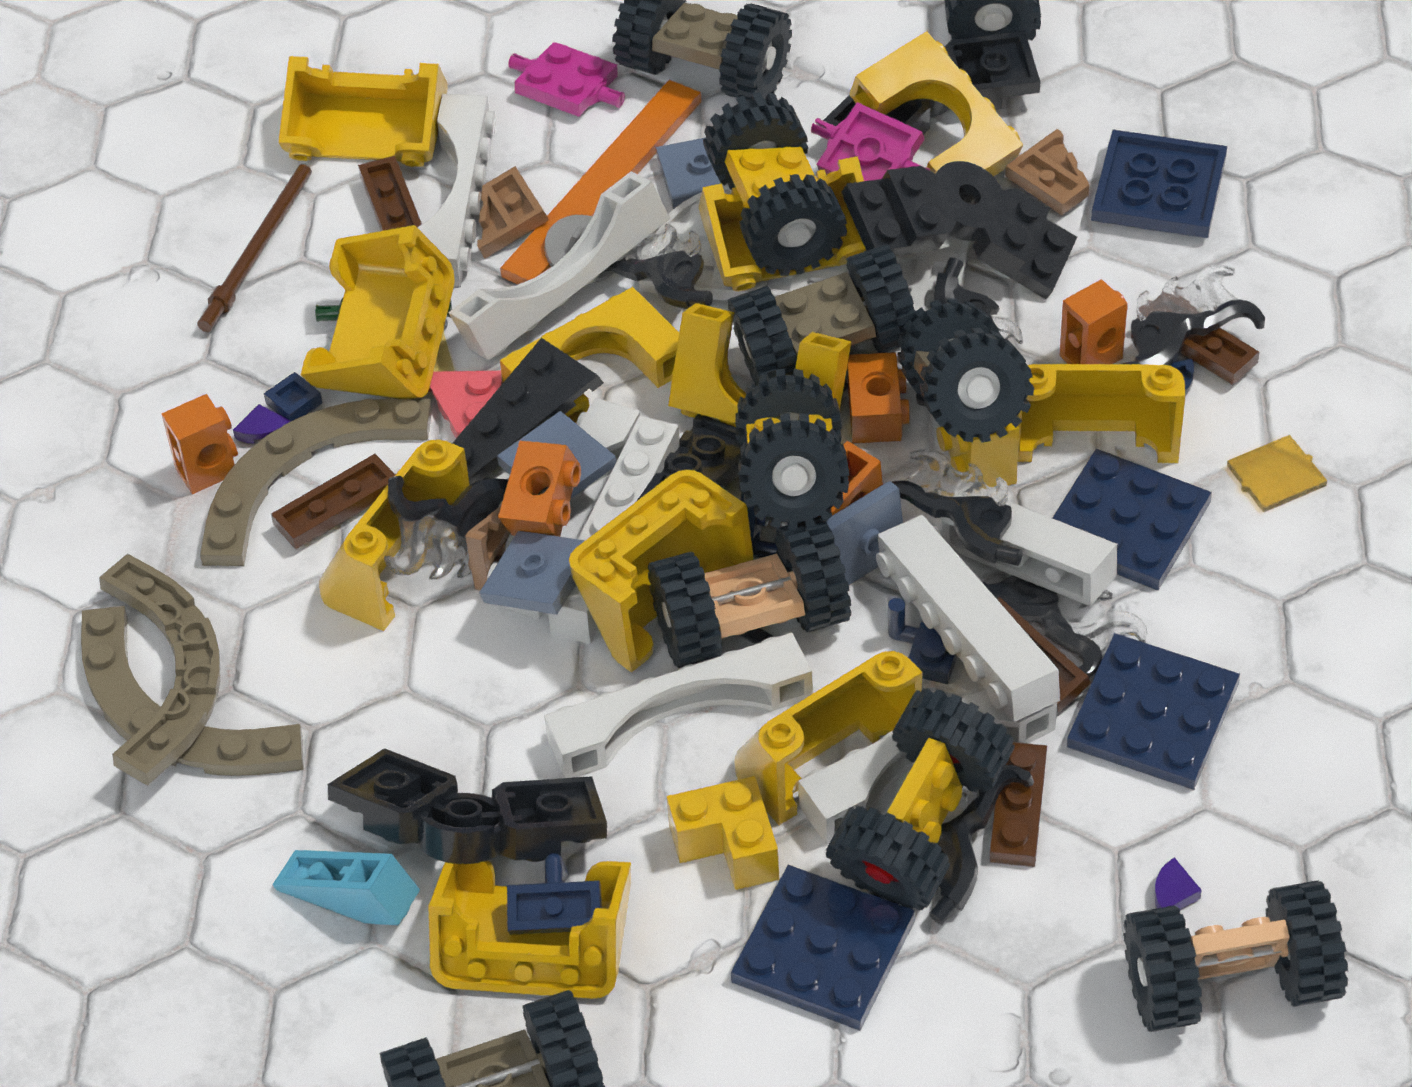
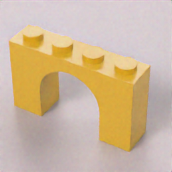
M927 31L857 74L849 93L856 103L858 102L884 115L903 103L914 99H931L949 107L962 124L964 138L928 161L926 168H929L935 174L940 167L949 162L965 161L976 164L993 176H996L1006 169L1007 164L1018 157L1024 145L1017 131L1013 127L1007 126L996 113L993 103L988 98L983 97L973 86L969 75L963 69H959L950 59L943 44L935 41Z
M631 287L618 295L612 296L606 302L586 313L578 315L575 319L557 329L545 333L542 338L576 361L589 355L601 353L622 356L636 365L657 388H660L672 381L679 332L634 287ZM540 338L500 359L502 382L508 378ZM584 393L574 400L576 406L565 414L575 423H577L580 414L587 412L590 407L589 398Z
M695 303L682 313L668 406L681 409V413L689 417L695 418L697 414L719 419L720 422L736 427L735 414L738 413L737 404L740 397H746V392L737 385L728 365V350L734 312ZM811 332L800 341L795 369L803 370V376L809 379L811 373L819 377L821 386L827 384L832 390L833 399H837L840 410L851 341Z

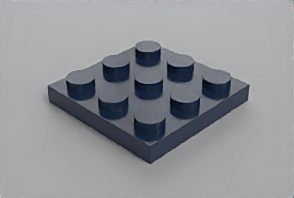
M1112 129L1092 207L1091 221L1208 238L1228 146Z
M1096 448L1052 519L1116 543L1117 575L1159 591L1210 505L1212 492Z
M1114 633L1067 737V747L1195 790L1239 685L1240 673Z
M788 864L731 971V983L861 1031L915 922V910Z

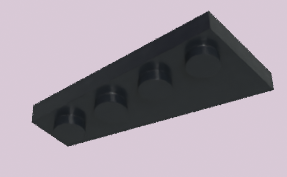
M541 337L452 443L465 450L469 483L472 484L487 477L499 467L497 455L559 411L566 414L576 406L574 403L575 399L588 389L592 392L604 383L601 378Z
M697 414L693 419L691 430L685 431L679 439V447L676 452L669 453L664 461V469L661 473H656L637 501L670 475L682 470H695L724 488L739 476L738 466L739 459H741L740 444L738 445L736 427L708 416Z

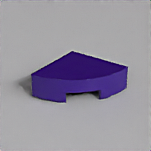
M258 404L233 429L234 438L244 443H255L254 440L265 438L273 431L289 423L290 420Z
M1175 857L1169 860L1157 875L1154 891L1156 908L1175 905V907L1181 910L1201 899V888Z

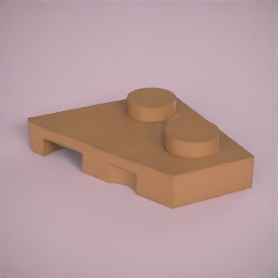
M1056 129L1007 164L1005 177L1063 215L1089 196V183L1084 173L1077 168L1078 162L1072 152L1068 153L1063 143L1064 136L1062 132Z
M516 166L482 186L481 201L483 202V207L480 210L479 223L483 230L482 239L477 240V247L486 259L549 221L546 213Z
M501 506L469 530L465 536L469 554L468 567L472 571L474 587L479 591L487 581L491 565L495 561L499 562L503 556L506 542L510 535V532L498 518Z

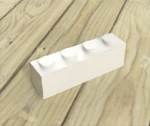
M968 486L959 497L989 496L999 506H1004L1005 504L1011 506V526L1001 540L1004 541V545L1023 550L1019 566L1000 561L993 564L976 556L960 542L954 522L950 518L942 517V537L955 552L1088 606H1091L1117 576L1116 543Z

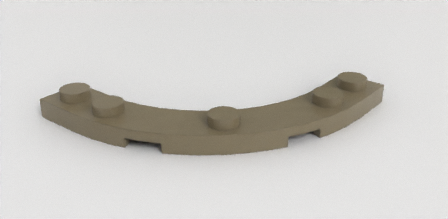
M389 398L347 402L306 414L267 435L238 460L219 486L211 503L200 552L202 565H245L253 520L260 505L268 495L269 485L279 475L284 477L297 466L311 459V452L330 444L334 448L353 443L374 440H428L432 416L431 399Z
M126 554L99 577L100 589L128 604L150 619L164 634L175 657L176 677L174 688L170 689L165 701L156 714L112 754L114 767L148 786L193 744L209 720L219 692L221 680L220 655L216 634L211 622L197 608L192 595L159 570L130 554Z
M125 606L82 610V662L90 691L103 711L108 723L125 740H129L156 714L160 706L141 689L129 667L127 651L128 616ZM300 724L243 730L219 729L205 726L193 744L171 766L176 767L177 763L192 767L204 768L205 774L225 776L262 775L304 770Z

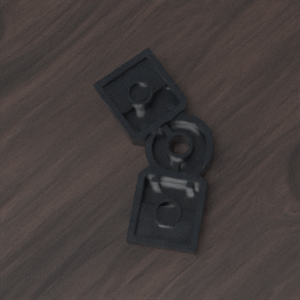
M1025 31L951 40L945 45L950 59L959 69H963L969 75L973 86L983 97L988 98L993 103L996 110L1002 109V98L1040 93V78ZM850 95L847 96L823 121L838 126L840 122L848 117L856 102ZM914 99L903 103L886 115L922 131L924 136L930 130V118L939 116L950 108L935 100Z
M949 162L940 167L936 174L923 166L887 170L881 179L847 183L841 191L866 251L887 244L895 256L939 250L948 236L963 241H975L972 247L980 261L1045 299L1053 292L1077 239V236L1046 219L1050 211L1048 206L1017 188L1003 190L992 174L970 162Z
M384 748L328 783V800L347 807L350 811L362 813L363 830L380 836L388 842H395L397 844L418 843L421 850L428 856L447 863L474 864L488 861L499 855L515 861L540 862L552 853L561 856V842L586 843L592 839L607 838V820L592 776L502 782L492 789L491 798L475 793H458L455 775Z

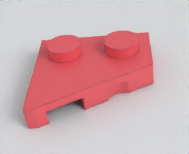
M501 370L433 372L428 392L431 391L435 397L438 409L443 418L449 421L450 429L455 438L460 435L503 384Z

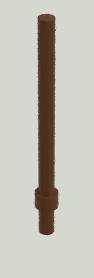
M300 164L222 285L216 286L207 300L209 305L197 322L198 327L202 331L210 332L221 314L227 313L235 302L237 289L311 176L312 170L309 166Z

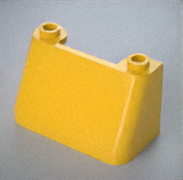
M289 56L278 143L285 152L289 153L291 159L309 161L312 157L379 160L395 156L397 161L409 167H422L424 162L432 160L439 133L437 118L442 94H447L448 83L439 64L420 63L419 73L416 75L412 69H404V75L334 72L330 65L324 64L322 65V70L311 68L308 66V57Z
M858 156L838 160V171H833L826 175L824 169L816 173L817 181L820 178L823 179L828 187L830 186L847 221V224H845L847 234L845 237H841L843 244L840 249H831L834 254L831 259L827 261L823 257L819 260L821 266L814 270L811 265L804 267L805 273L845 265L847 257L866 251L841 194L847 183L864 181ZM722 183L702 187L698 208L724 286L732 287L733 291H745L755 287L757 282L786 277L780 276L778 269L774 274L767 273L765 267L760 269L756 265L755 260H753L740 229L739 221L743 220L741 212L745 207L736 187L732 188L731 195L724 193ZM790 270L789 276L796 275V271Z
M415 225L336 239L329 268L332 276L345 289L331 347L329 351L323 347L311 348L305 356L300 375L312 386L320 389L399 399L424 397L430 387L454 288L455 276L452 264Z
M1142 364L1028 365L1033 376L1029 381L1034 386L1033 396H1027V400L1031 404L1028 413L1021 410L1018 414V417L1022 420L1018 425V462H1032L1033 451L1042 443H1044V446H1052L1053 431H1135L1136 447H1144V443L1150 445L1157 453V463L1179 462L1185 406V381L1183 374L1178 369L1168 365Z
M439 439L422 443L395 475L403 477L402 492L404 497L414 502L445 498L448 504L452 505L464 489L470 485L464 448ZM387 485L347 535L319 580V591L323 603L331 609L384 631L394 619L395 612L394 606L386 600L389 594L387 583L381 581L379 575L416 528L435 535L439 530L438 525L440 524L424 517L421 520L415 521L399 519L391 510Z
M682 470L670 475L577 546L569 557L572 578L612 657L631 673L652 656L654 650L652 636L643 628L657 617L649 585H651L648 579L649 563L687 552H694V555L699 560L700 567L703 568L704 573L754 560L747 505L695 470Z
M884 651L873 656L766 722L737 751L734 758L737 779L755 776L766 812L780 826L797 815V803L793 798V794L799 790L798 781L801 780V777L794 770L858 730L872 744L880 740V736L893 731L914 692L917 690L922 691V671L907 656L896 651Z
M489 860L474 864L445 862L428 906L430 969L432 976L444 987L452 989L547 996L570 990L575 998L589 999L602 998L610 994L615 987L619 971L631 888V862L603 861L596 863L588 870L585 881H600L602 908H595L593 917L589 922L581 926H573L570 932L510 935L507 931V886L495 885V872L492 863Z

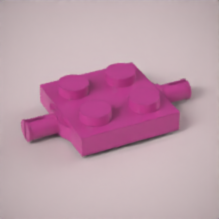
M553 42L536 59L531 60L517 53H513L509 58L508 67L523 72L514 81L515 93L578 117L589 106L602 101L617 108H620V105L622 106L624 103V92L608 88L618 77V65L557 42Z
M858 102L848 117L840 122L838 126L829 124L820 118L815 119V123L811 126L812 134L828 140L827 148L816 164L818 170L825 169L826 175L839 170L838 160L856 156L859 159L864 181L881 179L887 170L921 166L912 162L925 140L922 131Z

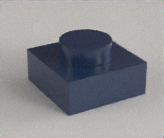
M293 372L264 393L266 405L277 414L289 419L290 422L310 413L323 404L321 392L296 372Z

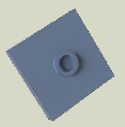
M704 138L656 147L657 160L673 209L689 198L701 193L702 187L721 184L703 145Z
M561 411L520 439L521 441L561 444L569 447L581 466L580 482L577 487L573 488L571 498L613 469L616 464V456ZM520 440L497 455L498 465L509 474L511 473ZM548 487L542 489L538 495L544 493Z
M891 481L886 482L826 520L829 525V531H832L834 535L835 545L839 548L840 560L844 564L846 571L844 573L845 579L849 585L878 568L876 554L879 553L878 534L903 523L900 491Z
M518 531L479 592L483 602L557 615L576 585L570 569V554L585 540Z

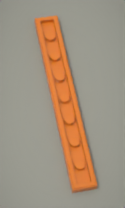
M668 80L547 215L549 221L535 228L500 267L501 278L515 284H520L537 277L551 268L544 252L545 238L551 226L558 220L571 215L593 216L601 194L629 172L638 174L656 154V147L663 146L702 102L701 92Z

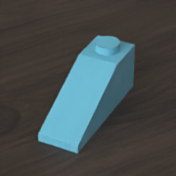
M295 850L272 884L277 891L365 924L399 925L401 920L407 915L411 904L420 891L419 887L392 854Z

